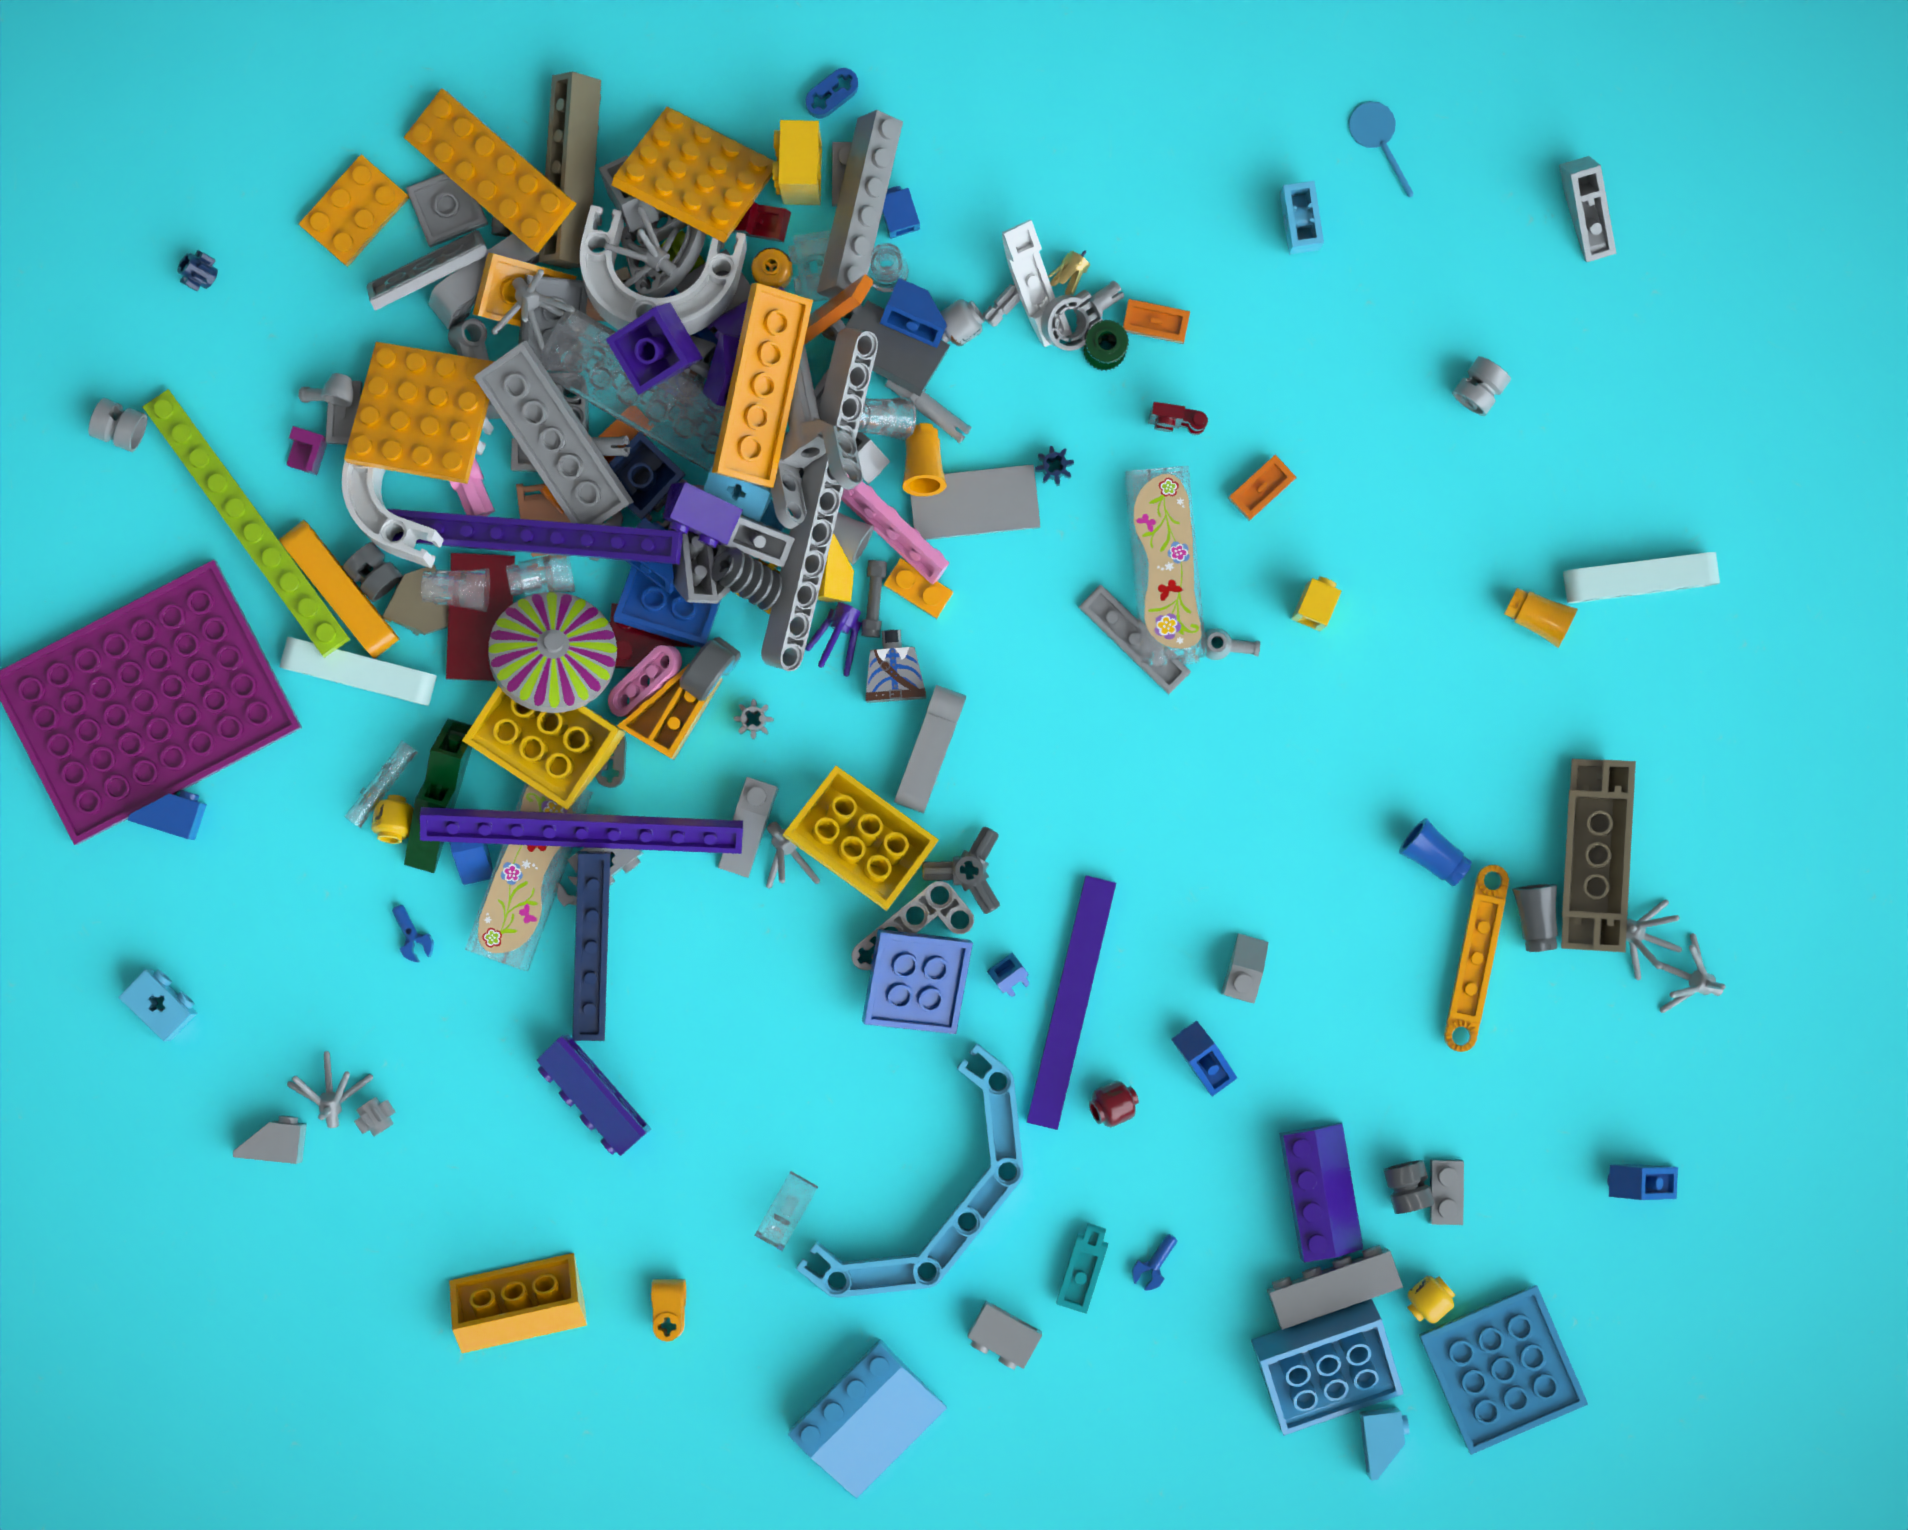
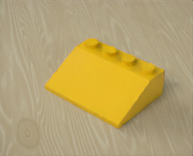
M498 685L462 741L566 810H569L609 760L626 732L587 706L561 713H546L529 709L512 700Z
M838 766L833 768L782 835L885 911L892 905L939 841L935 836Z

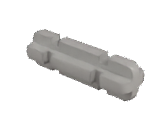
M1010 284L994 301V306H989L983 313L984 319L993 327L1002 321L1003 314L1007 315L1020 301L1015 284Z

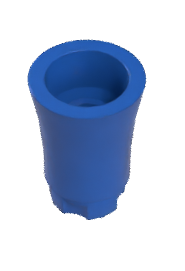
M1427 818L1420 821L1414 827L1399 849L1400 854L1417 862L1451 886L1457 885L1471 868L1472 862L1463 856L1464 853L1438 832Z

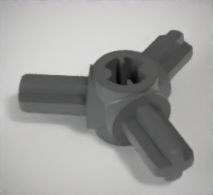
M983 827L969 852L964 850L961 856L953 857V861L924 862L922 865L923 880H953V885H961L964 891H971L984 914L994 911L1000 906V903L986 881L989 878L986 872L989 863L986 862V859L995 845L999 834L988 827ZM965 862H972V866L978 868V875L973 874L974 879L968 880L965 874H960V867H965Z

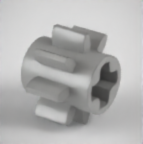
M752 699L751 707L745 708L744 705L740 704L739 707L743 711L742 715L734 717V721L742 722L743 724L739 729V733L743 734L746 730L751 731L752 739L756 738V732L758 731L768 734V730L765 728L766 722L774 721L772 717H766L764 714L769 706L766 704L760 709L757 707L755 699ZM751 712L755 715L760 712L761 715L758 719L761 724L757 727L751 724L748 727L746 725L749 721L747 718L748 713Z
M377 1097L356 1110L360 1118L354 1122L362 1134L370 1131L373 1137L394 1124L390 1116L395 1113V1110L388 1100L380 1103Z

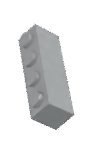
M1380 1245L1363 1250L1362 1257L1351 1260L1350 1256H1345L1332 1261L1333 1267L1321 1270L1320 1266L1303 1271V1277L1291 1281L1290 1277H1285L1272 1282L1273 1288L1267 1289V1293L1280 1328L1285 1329L1403 1288L1391 1251L1387 1248L1381 1249Z

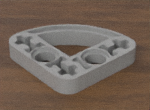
M656 209L659 220L664 216H668L667 223L661 228H657L659 220L651 223L658 242L668 238L674 227H677L680 231L688 226L684 242L672 261L679 268L676 275L671 278L662 270L656 272L652 269L634 283L636 290L641 295L662 298L677 287L691 271L703 248L706 233ZM626 225L621 236L623 248L631 250L627 247L628 242L637 245L634 242L637 235V240L641 244L639 246L648 251L638 235L639 229L630 232ZM645 226L639 228V229H643L644 232L646 233V235L648 236L647 231H646V229H645ZM626 256L632 276L645 267L638 266L640 260ZM648 276H650L654 280L652 282V285L650 280L647 278Z

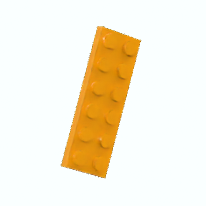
M441 88L404 136L410 144L536 253L540 252L577 204L443 88Z
M751 284L712 473L766 488H774L813 300L763 284Z

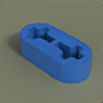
M840 68L810 90L806 96V108L809 114L818 119L825 118L851 99L858 90V78L855 72L848 68ZM840 77L844 80L851 79L849 90L842 87L837 92L833 91L839 86L838 79ZM828 94L831 95L825 101V109L822 110L821 107L813 108L816 96L819 99H823Z

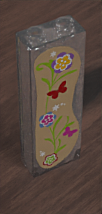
M1189 466L1126 471L1124 480L1141 662H1149V667L1167 666L1170 660H1181V664L1199 663L1200 658H1204L1207 651Z
M525 783L515 811L585 814L593 792L585 788L569 810H566ZM503 844L465 950L523 971H529L554 902L558 884L561 882L573 847Z

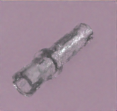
M401 740L396 750L367 788L363 787L361 789V796L344 817L362 828L367 818L374 811L375 804L383 799L418 752Z

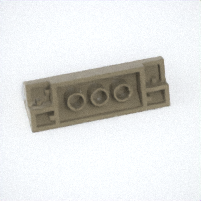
M1572 759L1561 949L1626 952L1636 761Z

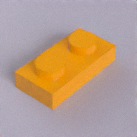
M901 558L884 583L885 587L935 619L939 617L954 593L938 581L932 585L912 565Z

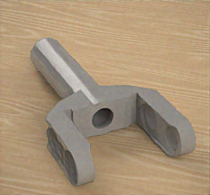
M805 344L803 345L788 417L790 431L784 438L774 488H771L776 516L779 522L788 529H793L802 523L807 513L798 468L806 467L826 453L830 474L842 488L850 490L863 480L854 433L820 420Z

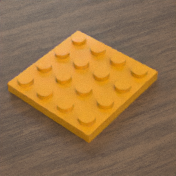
M666 107L614 175L611 186L725 243L773 176V160L678 111Z
M376 342L344 460L350 464L468 484L490 401L474 376L495 361Z

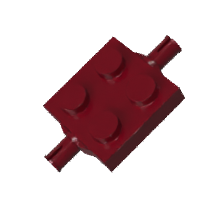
M612 603L609 624L614 632L617 645L615 668L634 669L654 648L660 645L673 646L675 648H695V646L614 622V614L618 604Z

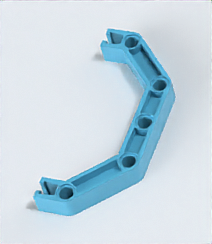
M976 1043L969 1053L973 1056L979 1053L992 1065L984 1077H979L966 1068L969 1062L965 1059L957 1069L983 1090L991 1165L919 1254L843 1262L817 1241L810 1249V1252L812 1254L817 1252L831 1266L824 1275H819L806 1266L808 1262L802 1259L796 1269L829 1296L840 1298L925 1289L936 1286L1023 1178L1024 1170L1014 1078L1011 1071ZM1001 1072L1007 1077V1084L1003 1089L995 1090L989 1085V1078L993 1073ZM1010 1162L1016 1166L1017 1170L1013 1178L1003 1179L1000 1177L998 1169L1003 1163ZM970 1212L975 1215L977 1221L974 1227L964 1229L959 1225L958 1218L962 1213ZM930 1262L936 1267V1274L932 1278L925 1279L919 1275L918 1268L922 1263ZM833 1272H841L845 1275L847 1282L841 1288H834L829 1283V1275Z

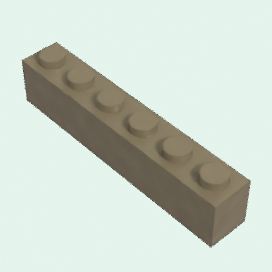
M573 71L552 75L545 176L577 204L543 246L539 254V262L565 269L580 268L581 241L590 206L593 205L599 106L601 100V80Z

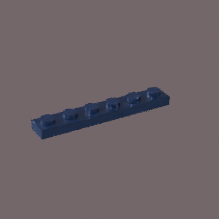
M610 851L577 852L573 1041H605Z

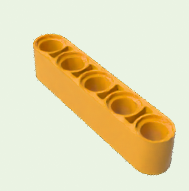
M302 520L279 539L286 551L374 659L400 640L305 520Z

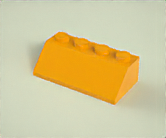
M574 1253L449 1280L452 1331L461 1353L587 1326L585 1300Z

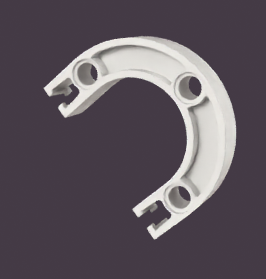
M594 205L590 206L580 246V267L588 298L595 310L606 322L620 330L655 306L671 303L689 335H692L706 328L727 309L738 287L747 250L746 234L737 232L733 255L720 253V250L724 249L725 243L712 237L705 268L699 279L690 288L670 297H647L630 290L618 278L614 270L616 252L606 249L600 253L592 252L595 248H604L606 243L619 246L624 228L622 211L613 209L611 227L608 232L597 230V227L602 224L601 215L603 208ZM719 271L729 272L725 276L716 275Z
M485 416L482 430L485 434L491 435L494 427ZM480 440L476 454L482 456L486 444ZM344 461L342 470L343 498L351 517L358 527L375 545L384 551L432 568L436 557L429 554L427 550L421 549V551H418L414 547L416 541L421 539L432 542L436 547L441 548L444 540L435 529L396 516L386 509L381 494L385 469L350 464ZM404 532L400 540L392 541L395 534Z

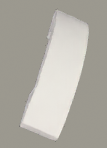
M1029 219L1002 232V239L1008 266L1022 305L1042 346L1047 347L1051 344L1043 336L1041 317L1046 306L1055 299V295L1039 250L1042 249L1033 222ZM1065 312L1062 315L1055 313L1054 317L1059 319L1058 329L1061 335L1064 337L1071 335L1072 332Z

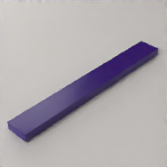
M1085 876L1027 1123L1058 1130L1116 888L1115 882Z

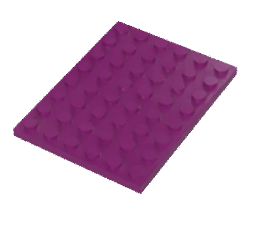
M212 560L0 670V701L74 845H79L127 820L129 814L167 794H177L181 790L202 781L302 728L216 560Z

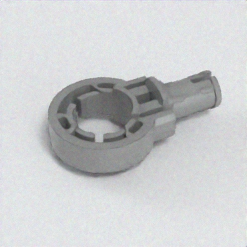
M1111 281L1110 284L1092 296L1088 291L1083 290L1075 296L1062 295L1056 297L1043 311L1041 317L1043 336L1051 345L1063 350L1072 351L1083 347L1090 327L1096 324L1097 321L1103 320L1101 318L1103 311L1124 298L1123 292L1118 293L1122 290L1117 282ZM1073 309L1077 317V327L1073 334L1064 337L1058 329L1059 319L1054 317L1055 313L1062 315L1066 310ZM1060 339H1061V340H1064V341L1070 340L1071 342H1068V343H1060L1059 341H1060Z

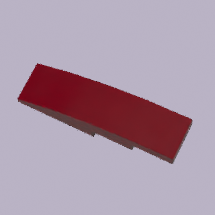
M753 202L732 233L737 234L738 232L749 237L784 242L791 212L785 208L759 205Z

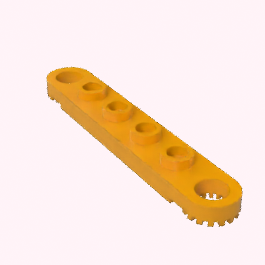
M1498 865L1483 867L1478 872L1475 880L1444 1031L1445 1043L1450 1049L1457 1052L1468 1051L1475 1045L1482 1019L1509 885L1507 872ZM1491 871L1496 872L1501 878V884L1496 890L1488 889L1484 884L1485 875ZM1464 1027L1468 1030L1469 1039L1464 1045H1457L1453 1042L1452 1034L1455 1028Z

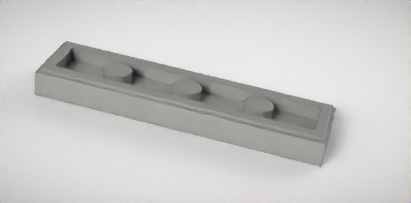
M1101 584L1078 607L1168 695L1191 673L1180 660L1163 644L1158 642L1148 629Z

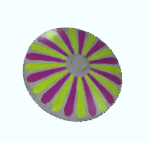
M543 592L518 600L500 615L490 635L488 657L495 681L512 700L535 711L561 713L587 705L604 691L615 670L617 645L614 632L608 620L592 604L577 596L566 593Z

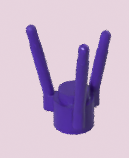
M838 602L835 610L830 609L827 618L805 648L806 651H810L831 624L834 631L822 653L818 667H824L840 633L848 634L851 630L843 673L845 677L850 675L857 636L862 622L858 621L861 614L859 610L841 602Z

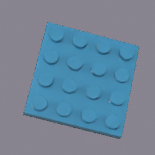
M1533 1285L1419 1334L1468 1452L1471 1455L1588 1405L1537 1285Z

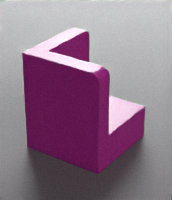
M293 426L289 438L294 442L287 465L291 468L317 475L327 447L326 437Z

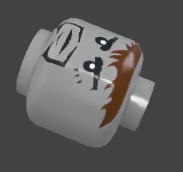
M959 299L940 312L947 324L942 336L945 343L951 341L957 346H963L982 332V323L985 320L973 301L966 302L963 299Z

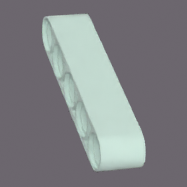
M1716 552L1579 568L1563 572L1567 603L1720 584Z
M287 637L279 666L290 671L425 706L430 704L437 675L338 649L324 658L314 643L292 637Z

